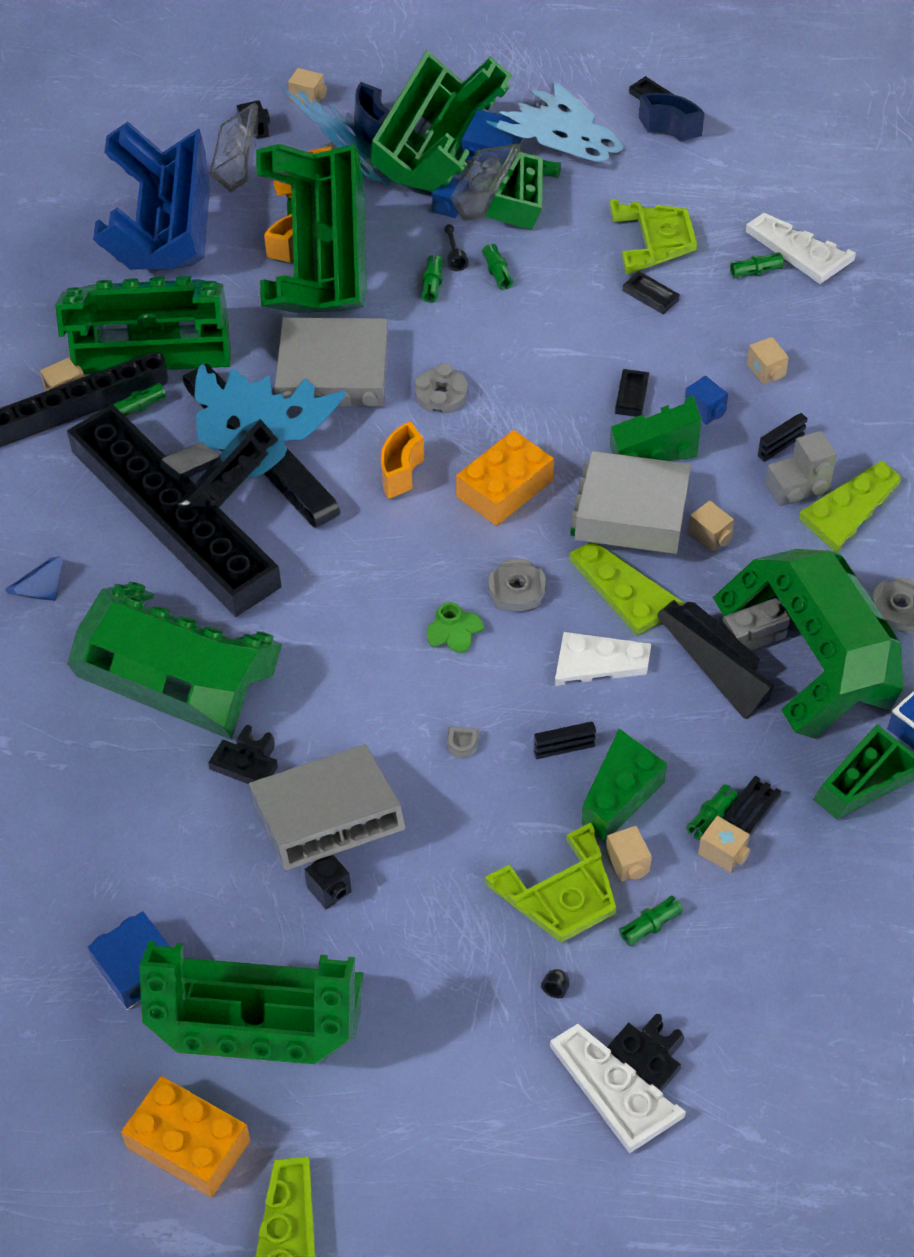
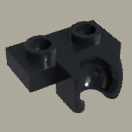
M246 725L236 740L237 744L222 739L208 762L209 769L246 784L273 775L278 767L277 760L270 757L275 744L273 735L267 732L260 740L255 741L251 735L252 727Z
M655 1014L642 1029L643 1032H640L628 1022L607 1048L611 1050V1054L623 1064L626 1062L636 1071V1075L647 1084H653L662 1092L681 1069V1064L671 1056L683 1043L684 1035L679 1029L674 1030L669 1036L660 1035L659 1032L663 1028L662 1015Z

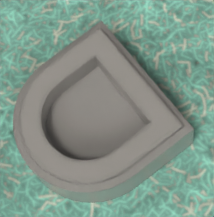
M449 727L447 736V749L449 753L458 759H466L473 756L477 751L479 729Z

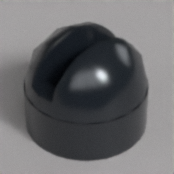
M560 969L550 970L545 975L541 988L550 997L563 998L570 985L569 977L566 972Z

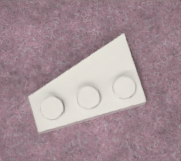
M564 632L555 686L565 685V681L581 680V683L591 682L592 678L604 676L614 679L645 675L648 671L651 644Z

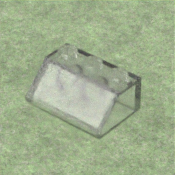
M255 102L220 125L210 175L229 192L234 191L238 187H244L249 181V173L253 163L252 158L258 134V105Z
M519 143L477 150L450 197L463 221L480 220L485 217L496 192L520 151L521 146Z

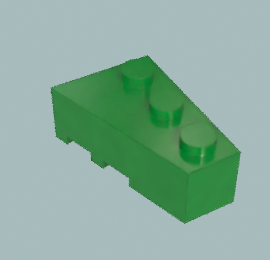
M519 151L485 215L486 218L530 230L533 229L542 210L543 158Z
M694 396L685 398L686 403L670 409L669 405L661 407L660 413L645 418L643 414L611 426L610 448L612 454L664 461L697 457L702 419Z
M876 724L826 779L813 798V801L838 820L913 781L914 753Z
M618 729L583 803L581 824L584 826L591 822L595 835L606 842L607 835L615 833L664 784L667 763L624 731Z

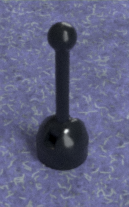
M447 224L444 227V231L448 234L452 247L447 256L448 266L452 271H462L468 266V258L463 250L457 249L453 236L454 227L451 224Z

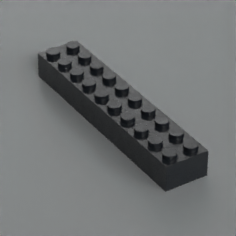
M113 404L67 430L72 453L235 617L282 587L279 566L219 507L211 509L191 506L180 508L177 506V503L194 483L189 478L178 482L160 468L161 459L167 456Z

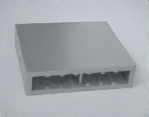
M283 317L275 383L276 395L282 393L284 399L290 398L300 383L307 378L309 384L315 386V398L344 390L346 394L338 406L384 407L389 338L388 319Z
M592 451L590 461H584L579 490L575 499L574 511H572L570 528H575L574 540L677 554L691 464Z
M366 744L249 783L255 809L285 871L406 829L401 804Z

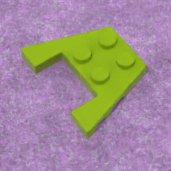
M609 199L612 221L639 220L646 249L622 251L625 274H631L696 251L697 241L687 208L656 205L655 208L642 207L640 202L631 201V205L619 204L617 199Z
M591 822L566 836L567 843L580 862L533 887L526 889L510 864L485 876V884L488 888L560 943L616 914V904L607 873L604 870L601 859L602 855L599 845H597L595 830Z

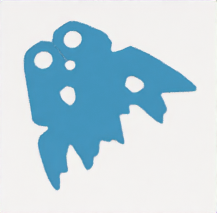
M553 83L554 96L543 91L531 90L534 95L543 100L548 106L541 105V109L517 102L521 106V112H500V114L520 124H511L500 120L499 123L486 121L489 125L525 139L536 137L537 141L544 146L596 162H603L610 157L608 152L618 153L624 149L621 141L608 128L593 124L596 116L568 90L557 83ZM563 104L567 106L571 110V112H563L557 106ZM557 130L560 132H564L567 134L568 137H559L552 131ZM582 137L588 138L589 141L582 140ZM608 139L615 144V146H604L603 144H601L600 140ZM585 149H596L600 155L591 156L586 153Z
M281 86L298 107L312 121L320 125L322 132L338 148L355 144L359 155L364 159L363 161L360 158V163L370 173H366L361 168L364 175L371 180L377 181L378 179L383 184L391 186L388 177L371 163L372 150L357 131L354 120L348 112L344 118L334 106L327 102L337 118H335L332 114H328L314 98H312L314 100L312 104L307 98L295 91L308 106L306 107L294 94H290ZM345 125L351 128L355 136L348 131ZM337 135H339L346 142L347 145L343 144L339 140ZM373 168H375L376 170H378V171L382 174V176L384 177V179L380 178V177L375 173V171L373 170Z
M201 364L196 376L195 399L199 404L207 405L208 407L196 414L198 443L203 442L213 451L218 449L224 450L245 426L261 419L277 437L278 441L266 449L268 455L262 460L259 467L255 468L248 476L251 478L258 477L284 458L287 451L284 441L304 440L336 409L344 398L346 391L343 390L315 398V386L309 384L306 378L300 383L290 398L284 399L282 393L272 395L269 376H266L262 381H255L250 384L247 378L239 375L236 369L230 370L225 388L221 389L217 384L215 373L208 374L205 365ZM290 407H302V412L296 418L291 419L286 415ZM231 416L238 417L240 421V427L235 430L226 428L227 421Z

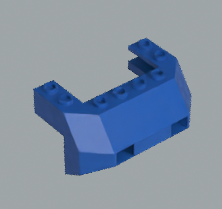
M127 121L106 136L104 153L107 154L109 159L120 165L128 175L134 177L140 183L136 221L132 220L117 207L110 212L108 226L101 220L95 222L93 240L130 270L175 269L192 266L204 259L210 195L206 151L200 129H197L162 152Z

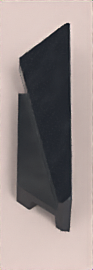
M261 419L245 426L177 503V506L180 508L191 506L211 509L220 507L268 455L266 449L278 441L277 437Z
M672 600L658 612L657 617L744 719H748L769 701L774 684L756 672L760 658L695 602H687L681 606L676 600Z

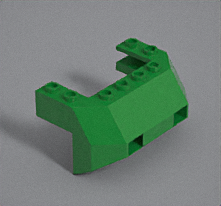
M426 50L372 140L371 163L395 183L431 192L435 189L437 190L441 185L446 187L452 180L453 175H459L467 166L465 160L470 152L465 149L459 156H456L455 153L461 150L462 138L476 111L483 110L484 108L488 110L496 101L495 98L497 96L502 98L510 88L507 84L512 75L490 56L468 78L462 81ZM422 116L425 121L417 133L414 127Z
M283 144L256 149L257 176L291 185L294 277L278 276L276 277V282L265 279L260 280L261 306L292 313L340 312L364 307L367 291L364 184L359 152L355 144L316 154Z
M191 276L176 277V280L165 281L164 277L150 278L149 282H139L136 278L124 279L123 283H112V280L96 281V284L65 289L55 304L59 337H64L67 333L70 360L75 366L79 365L84 374H94L152 352L160 353L164 356L167 370L196 369L201 364H208L212 368L230 367L231 342L224 285L216 281L192 279ZM195 321V325L179 326V322ZM127 324V328L104 329V325Z
M793 549L753 559L712 597L723 616L778 597L823 667L824 672L781 709L795 733L816 738L858 701L891 711L903 690L901 642L841 554L829 550Z
M130 581L126 585L115 584L114 587L101 589L76 631L67 663L74 674L85 681L232 740L248 684L273 677L282 643L273 640V635L257 631L256 634H245L244 637L229 639L222 636L223 632L211 627H205L204 629L196 626V621L187 617L176 618L169 615L170 611L165 608L143 605L144 601L153 599L154 593L145 590L146 586L137 582ZM167 675H170V676H172V677H175V678H177V679H180V680L185 681V682H187V683H190V684H192V685L189 686V685H187V684H184V683H182V682H179V681H177V680H174V679H172V678H169V677H167Z
M149 941L139 965L142 1023L177 1053L317 1064L349 1043L356 1035L361 1012L364 972H355V957H348L347 961L329 960L328 955H320L319 969L184 958L183 943H176L175 947L156 946V941Z

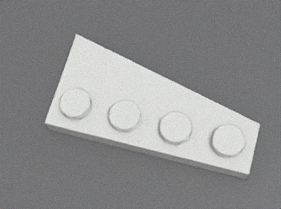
M766 213L761 214L746 225V232L775 253L780 252L786 261L819 284L855 260L856 252L849 249L846 252L836 248L837 244L828 240L823 243L814 239V234L810 232L793 230L791 224Z
M576 1024L550 1041L551 1049L629 1154L685 1118V1110L677 1104L673 1105L663 1097V1093L653 1084H647L636 1075V1071L626 1062L624 1064L611 1054L610 1049L579 1024Z

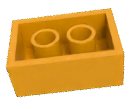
M512 430L456 475V497L497 527L554 480V458L517 431Z
M162 1075L121 1131L127 1149L210 1198L214 1196L251 1141L247 1124Z

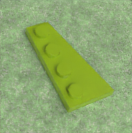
M882 460L801 510L799 520L834 552L838 553L848 538L851 539L857 532V528L871 517L874 509L881 505L899 486L901 476Z
M589 542L570 552L569 560L636 636L661 623L657 617L658 612L672 600H676L681 606L684 605V602L597 543Z
M308 1156L274 1160L255 1257H316L310 1158Z

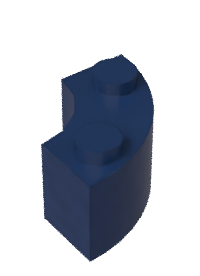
M360 82L355 93L354 124L359 134L372 145V140L390 112V109L381 103V89Z
M668 93L640 95L639 119L648 133H668L675 136L680 142L702 136L704 112L692 101Z

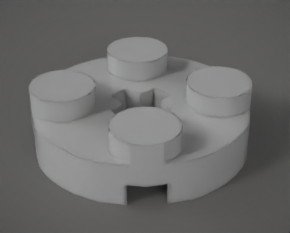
M440 364L437 368L429 369L415 379L416 401L426 411L433 412V409L442 410V414L451 413L460 409L466 402L468 394L467 380L460 372L452 369L449 364ZM439 388H444V389H446V392H443V391H441V390H439V391H436V390L439 389Z
M505 560L500 563L499 568L495 571L492 570L489 575V595L499 610H534L540 606L546 592L545 574L540 568L538 570L533 567L532 562L528 560ZM517 581L520 582V585L523 587L514 588L512 586L514 585V582Z
M901 577L886 583L887 580L879 583L873 591L872 600L891 629L899 630L905 634L914 632V580ZM904 601L905 607H898L894 603Z

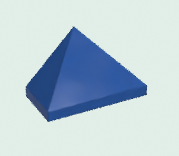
M60 556L49 558L5 589L6 592L12 595L56 601L62 559Z

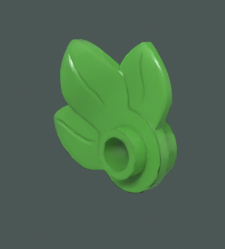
M446 602L439 607L435 614V621L428 626L427 640L431 647L446 643L451 650L465 653L471 646V634L483 631L484 625L481 618L475 613L463 612L458 604Z

